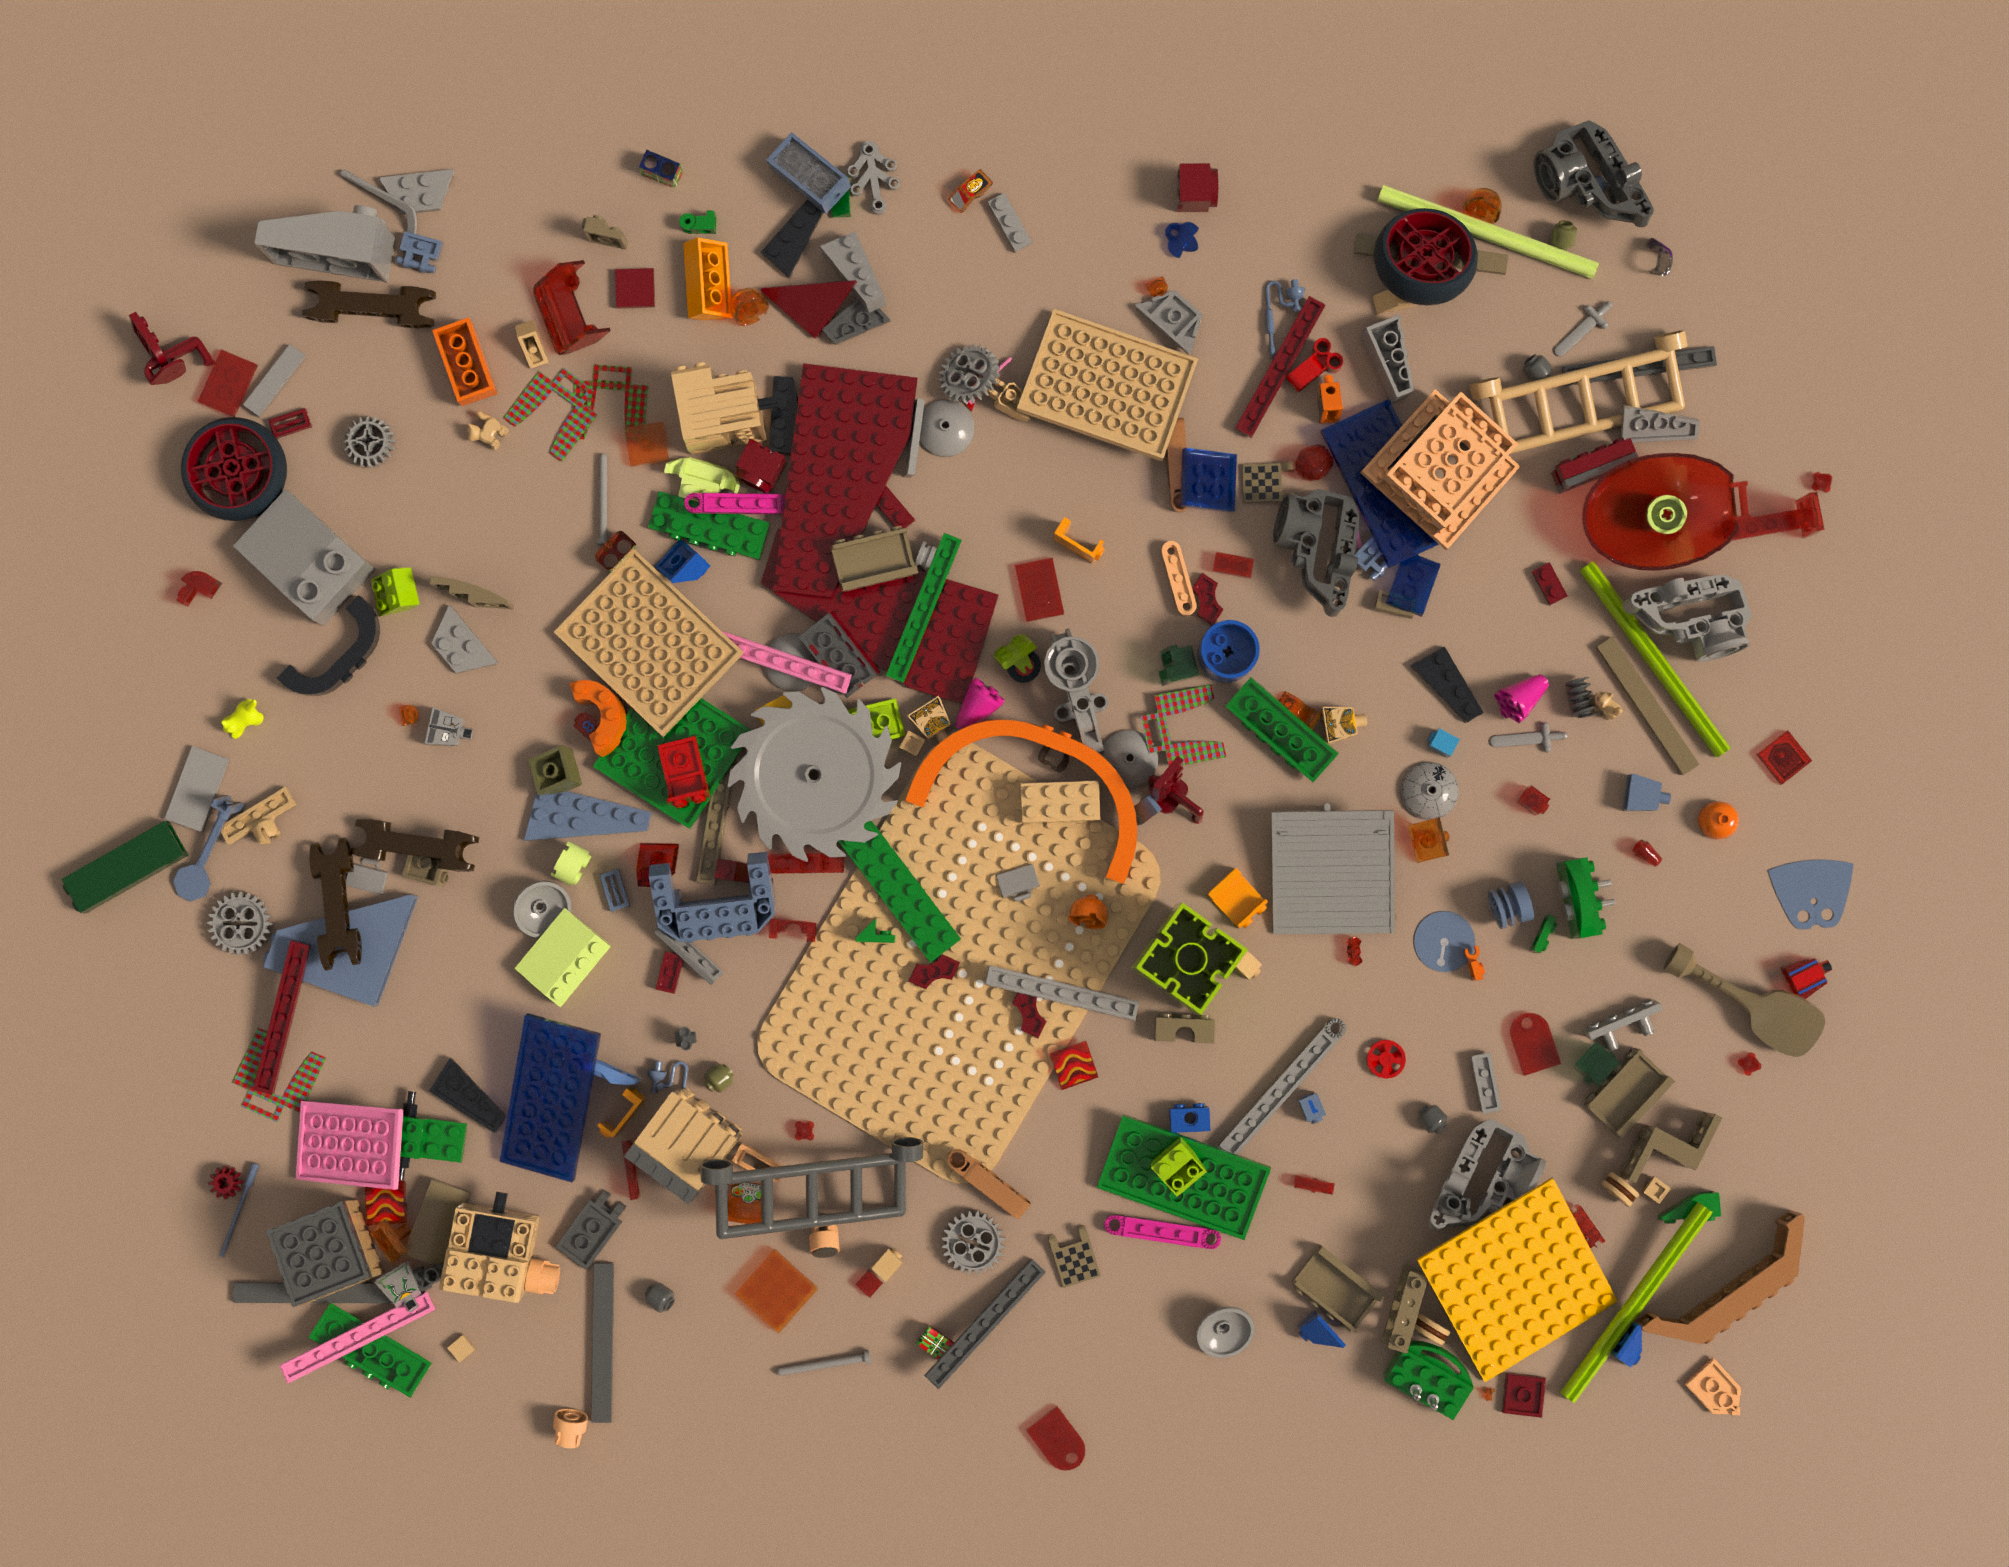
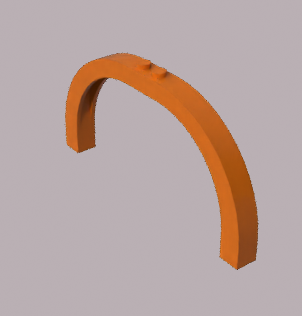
M1014 719L978 722L956 731L940 742L924 759L917 770L905 801L924 807L933 783L948 759L963 747L980 739L993 736L1021 737L1079 759L1102 778L1116 804L1119 819V836L1106 878L1122 884L1125 883L1135 855L1137 843V820L1133 800L1124 780L1113 765L1093 748L1071 738L1072 734L1062 730L1061 733L1054 732V727L1043 724L1041 727Z

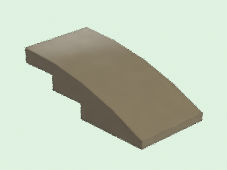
M430 577V584L439 590H449V593L456 598L468 599V602L475 607L514 609V605L506 599L476 585L449 578Z

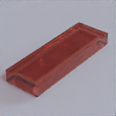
M631 1139L621 1142L623 1156L632 1146ZM624 1157L630 1200H636L640 1198L636 1165Z

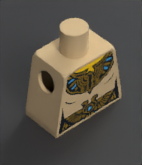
M939 696L907 715L909 720L928 740L936 737L940 743L949 737L945 730L951 727V723Z
M1325 706L1320 708L1324 738L1328 744L1356 736L1358 734L1357 727L1367 726L1366 714L1355 716L1354 707Z

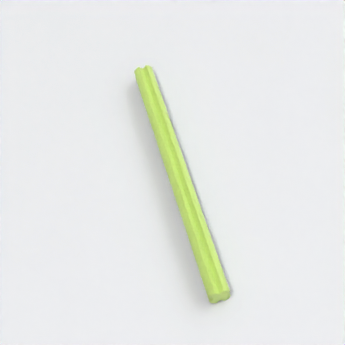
M1386 185L1382 186L1377 199L1378 202L1403 211L1429 208L1446 212L1462 222L1472 236L1591 279L1594 277L1599 262Z

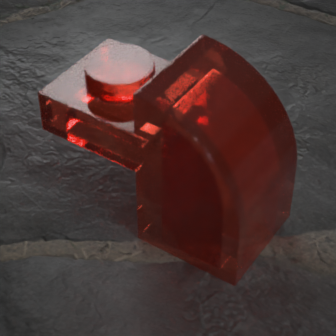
M202 571L189 572L181 578L186 583V586L179 590L176 600L188 607L198 591L212 599L222 585V582Z

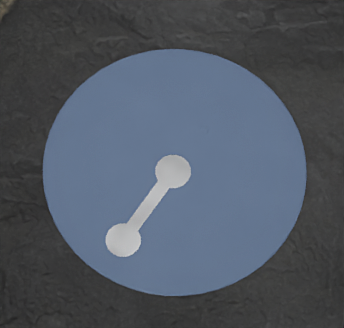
M1440 911L1427 916L1419 924L1414 937V945L1419 959L1427 967L1439 972H1451L1461 968L1468 962L1464 955V949H1468L1470 955L1473 954L1475 937L1470 924L1463 917L1453 912Z

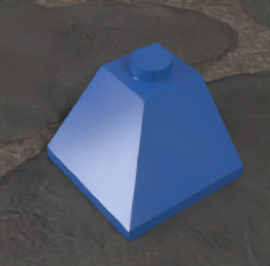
M680 539L654 567L672 583L698 580L706 573L710 565L695 550Z
M1315 1310L1298 1325L1301 1330L1298 1333L1306 1342L1310 1340L1313 1344L1341 1348L1346 1346Z
M1635 1322L1632 1323L1611 1352L1614 1357L1630 1368L1639 1362L1642 1352V1326Z

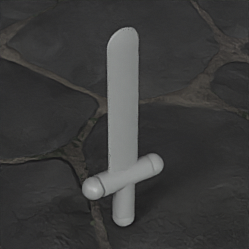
M1607 301L1597 311L1591 305H1586L1584 310L1589 316L1556 346L1555 354L1557 356L1565 355L1596 324L1602 329H1606L1608 323L1602 316L1612 308V302Z
M1543 722L1541 724L1542 732L1493 736L1490 743L1493 747L1543 743L1544 751L1550 752L1552 740L1566 739L1568 735L1566 732L1550 733L1549 724Z

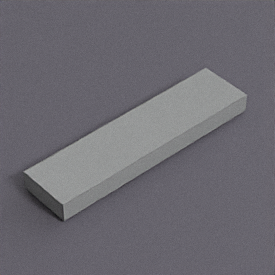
M289 344L243 405L261 417L306 356Z
M917 398L915 400L904 477L911 478L915 475L924 399Z
M657 928L654 933L710 985L724 973L693 943L679 942L661 929Z

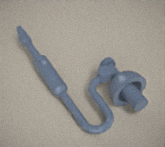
M1297 279L1291 280V288L1286 289L1288 298L1294 300L1287 303L1283 301L1282 287L1279 282L1270 281L1266 285L1267 334H1269V353L1272 359L1275 357V347L1273 344L1274 320L1273 310L1270 306L1269 287L1273 284L1277 285L1280 304L1293 309L1294 312L1301 311L1299 300L1303 297L1305 288L1299 287Z
M655 1060L654 1069H648V1076L653 1080L652 1089H650L651 1093H658L657 1089L669 1088L673 1084L675 1069L678 1065L684 1067L682 1089H685L688 1076V1066L685 1062L678 1061L673 1064L668 1084L658 1083L667 1074L666 1071H661L663 1061Z

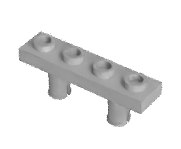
M1648 999L1643 1001L1640 1006L1624 1009V1012L1621 1014L1609 1015L1602 1022H1592L1583 1031L1590 1040L1602 1036L1607 1050L1613 1051L1619 1048L1613 1033L1614 1030L1638 1021L1642 1034L1644 1036L1654 1033V1029L1649 1016L1662 1011V1006L1658 1001Z

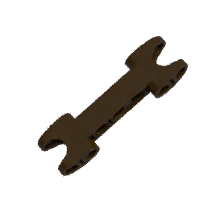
M309 281L304 283L305 291L319 295V302L315 307L302 310V317L308 320L322 323H338L339 314L398 318L397 326L419 329L434 326V319L419 314V307L423 302L436 299V292L429 289L401 286L400 295L343 292L341 291V284L333 281Z
M358 819L355 822V826L365 830L367 839L362 846L351 848L350 854L371 860L385 861L386 852L439 859V869L457 872L474 871L475 865L464 860L463 850L469 844L479 843L480 837L460 831L444 830L443 839L390 832L391 822L372 819Z
M346 837L339 838L337 849L331 855H324L318 842L312 843L310 846L311 874L314 879L321 878L326 934L317 936V945L321 964L325 971L333 969L334 959L341 952H348L352 965L360 964L362 959V943L359 929H350L345 873L354 871L353 855L350 854L351 847Z

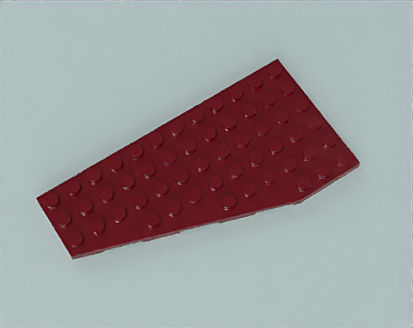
M803 363L773 591L825 598L832 597L839 581L830 547L834 545V541L845 539L848 542L852 541L854 536L863 534L871 514L911 436L918 382L917 377Z
M778 528L761 584L816 623L825 615L834 611L873 663L887 672L927 573L918 570V574L842 593L838 583L831 598L773 591L781 529ZM946 579L903 684L912 690L936 697L939 696L942 699L962 704L969 685L973 681L999 594Z

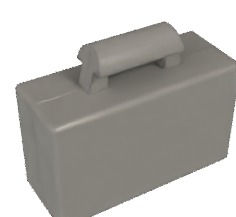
M364 858L361 865L354 863V871L347 873L346 886L382 895L388 872L379 870V861ZM365 863H369V864L376 865V868H372V867H368V866H364V865H365Z
M1033 864L996 875L1003 899L1011 897V895L1016 902L1031 898V890L1040 886ZM1024 892H1027V893H1028V894H1025V895H1022V896H1018V897L1016 896L1017 893H1018V894L1024 893Z

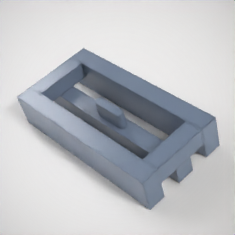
M616 869L600 874L610 911L613 912L629 907L630 903L620 870ZM614 874H616L624 904H621L613 877ZM608 876L617 902L615 907L605 878Z

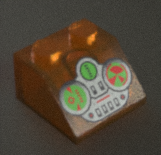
M746 1182L731 1185L728 1198V1221L744 1224L761 1222L760 1183Z

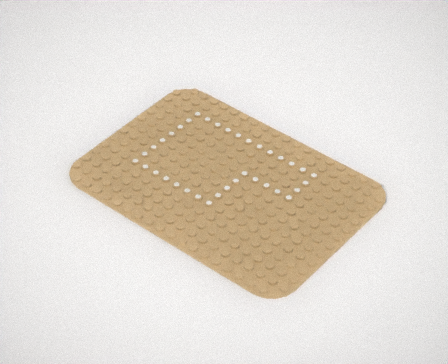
M973 743L963 747L948 759L933 783L925 806L920 807L905 801L917 770L924 759L936 747L934 746L923 757L897 800V804L879 830L961 938L960 941L943 953V955L960 962L953 979H937L930 983L927 989L909 982L916 964H933L939 960L942 954L931 963L857 867L762 1024L757 1038L758 1055L764 1068L775 1078L891 1148L892 1141L897 1138L912 1137L921 1139L923 1141V1159L915 1162L939 1177L956 1184L969 1182L949 1166L947 1161L949 1152L953 1149H961L989 1170L996 1166L1054 1069L1056 1061L1058 1062L1059 1055L1067 1047L1088 1011L1037 998V1011L1047 1022L1039 1038H1036L1021 1030L1023 1023L1022 1014L1012 1004L1017 993L984 985L988 965L1099 992L1155 899L1161 883L1160 867L1154 854L1138 841L1125 883L1122 884L1106 878L1117 846L1119 830L1101 819L1100 821L1022 824L1021 784L1039 782ZM1033 864L1040 886L1031 890V898L1016 902L1011 895V897L1003 899L996 875ZM1027 892L1020 893V894L1017 893L1016 896L1018 897V896H1022V895H1025V894H1028V893H1027ZM1088 894L1096 895L1107 906V925L1102 929L1086 928V924L1080 923V926L1071 923L1069 921V914L1072 904L1077 899L1086 897ZM876 919V935H880V931H891V935H895V943L855 942V938Z

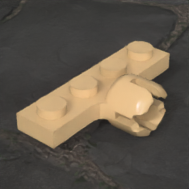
M284 787L224 823L221 834L229 845L253 832L260 844H269L272 842L270 837L273 836L274 840H276L280 835L274 819L297 804L289 789Z

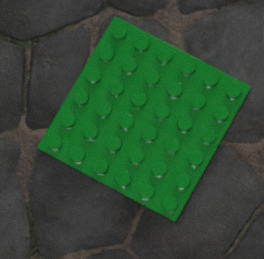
M701 698L663 737L631 707L626 715V729L620 739L621 742L608 755L604 757L599 756L593 767L691 829L744 748L732 749V745L740 734L752 730ZM696 736L710 797L706 798V801L702 803L688 802L687 806L676 808L666 801L668 789L657 745Z

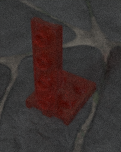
M1817 492L1808 493L1796 500L1797 510L1722 523L1725 541L1730 542L1801 529L1803 538H1808L1825 530Z

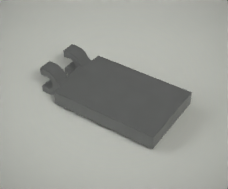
M606 1190L600 1194L596 1202L593 1199L588 1201L555 1246L586 1270L622 1223L618 1217L627 1207L620 1202L612 1211L604 1205L611 1196Z

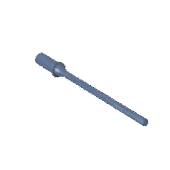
M252 1162L244 1181V1191L221 1250V1257L225 1254L247 1192L254 1184L253 1182L259 1168L257 1163Z

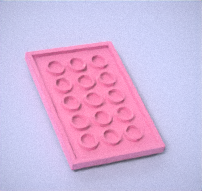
M301 1101L295 1180L392 1190L398 1189L403 1109Z

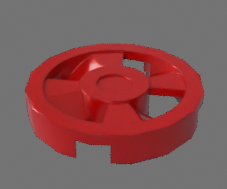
M1379 1040L1370 1047L1366 1060L1367 1066L1377 1077L1388 1079L1401 1073L1405 1066L1406 1057L1402 1047L1396 1042ZM1392 1045L1398 1049L1393 1054L1390 1053ZM1376 1047L1381 1052L1379 1055L1372 1053ZM1393 1063L1400 1065L1397 1071L1392 1068L1391 1065ZM1379 1064L1383 1066L1381 1073L1374 1069Z

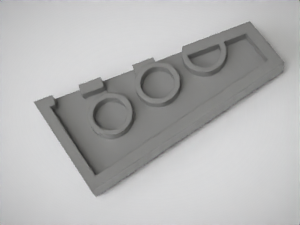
M1623 405L1620 438L1623 437L1624 440L1631 438L1632 443L1698 439L1700 421L1698 418Z

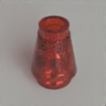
M1642 839L1632 849L1636 857L1654 867L1662 861V857H1660L1648 841Z

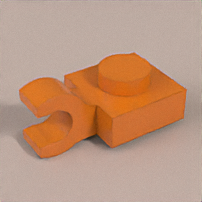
M1473 946L1474 954L1470 955L1468 949H1464V955L1468 960L1467 964L1472 980L1478 981L1484 979L1482 974H1485L1482 963H1479L1477 960L1480 953L1479 947Z

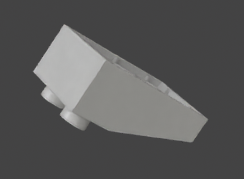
M355 205L353 213L334 211L258 221L254 244L276 265L388 283L396 238L386 227V221L377 217V210L367 206Z
M287 489L278 496L233 545L288 599L313 621L323 626L376 570L375 567Z

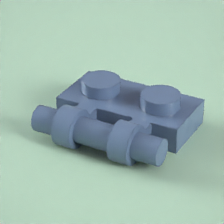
M405 231L399 249L402 252H406L405 258L398 256L396 263L403 265L405 268L419 269L423 273H435L436 266L430 265L429 262L430 259L438 261L443 242ZM417 255L423 257L422 261L419 262L413 260V256Z
M1376 531L1354 555L1358 557L1357 566L1363 572L1369 567L1373 570L1369 575V578L1373 581L1378 577H1382L1386 568L1390 564L1393 565L1397 561L1396 558L1400 555L1397 549H1394L1391 553L1387 550L1392 543L1379 531ZM1382 555L1385 559L1378 565L1375 561Z

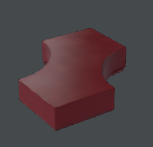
M1202 573L1192 587L1200 603L1197 616L1213 626L1224 609L1217 603L1215 597L1218 583Z
M942 954L939 960L933 964H916L909 982L927 989L930 983L937 979L945 978L952 980L960 962Z
M1017 993L1012 1004L1022 1014L1023 1023L1021 1030L1039 1038L1047 1021L1037 1011V997Z

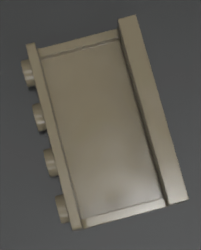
M901 526L890 528L891 532L883 533V530L872 532V536L864 537L863 534L854 536L853 540L848 542L845 539L834 541V545L830 549L841 593L918 574L917 565L915 566L907 536V528L902 529Z
M1638 1048L1635 1050L1631 1049L1625 1055L1626 1060L1622 1064L1618 1063L1612 1069L1613 1074L1609 1078L1605 1077L1599 1083L1600 1088L1596 1092L1592 1091L1585 1099L1586 1103L1584 1106L1619 1138H1623L1675 1082L1670 1076L1664 1074Z
M1319 1245L1291 1281L1295 1285L1293 1289L1302 1296L1306 1293L1311 1297L1309 1301L1317 1308L1321 1305L1326 1309L1324 1313L1332 1320L1336 1317L1341 1321L1340 1326L1348 1333L1350 1330L1356 1333L1357 1327L1377 1301L1380 1302L1384 1297L1382 1293L1322 1245Z

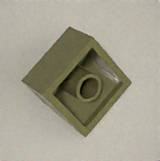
M560 745L528 759L539 796L566 792L582 785L573 749Z

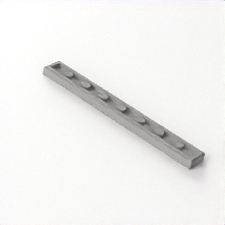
M988 965L984 985L1132 1021L1136 1019L1139 1001Z

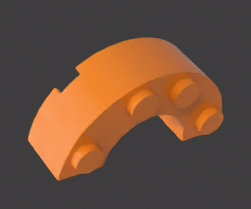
M578 680L569 683L575 701L581 705H597L601 714L600 725L589 737L595 752L599 756L604 757L619 745L623 732L626 729V712L622 702L611 690L598 682Z

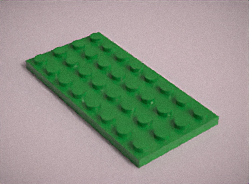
M1123 1114L1097 1188L1245 1240L1271 1167ZM1179 1137H1182L1195 1152L1207 1172L1177 1197L1151 1169V1161Z

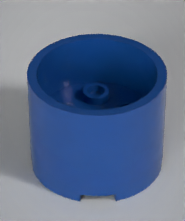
M1236 620L1218 622L1206 632L1200 641L1197 652L1198 662L1204 673L1212 680L1220 683H1233L1245 677L1257 663L1260 652L1259 641L1254 631L1242 622ZM1226 649H1230L1229 652L1232 653L1228 658L1223 653Z

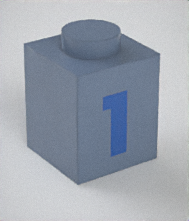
M1316 1092L1297 1099L1306 1122L1311 1121L1314 1124L1323 1120L1322 1116H1325L1326 1113Z

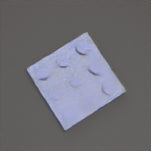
M1191 448L1182 449L1180 506L1235 512L1237 454Z

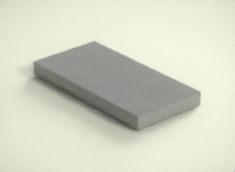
M192 746L165 819L203 832L212 809L211 804L217 796L230 759Z

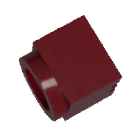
M1210 163L1179 164L1177 173V212H1208L1209 207H1217L1218 169L1211 168Z
M750 438L736 464L737 470L734 477L749 487L768 494L770 489L773 490L787 465V461L784 455L771 451L766 446L764 448L762 444Z

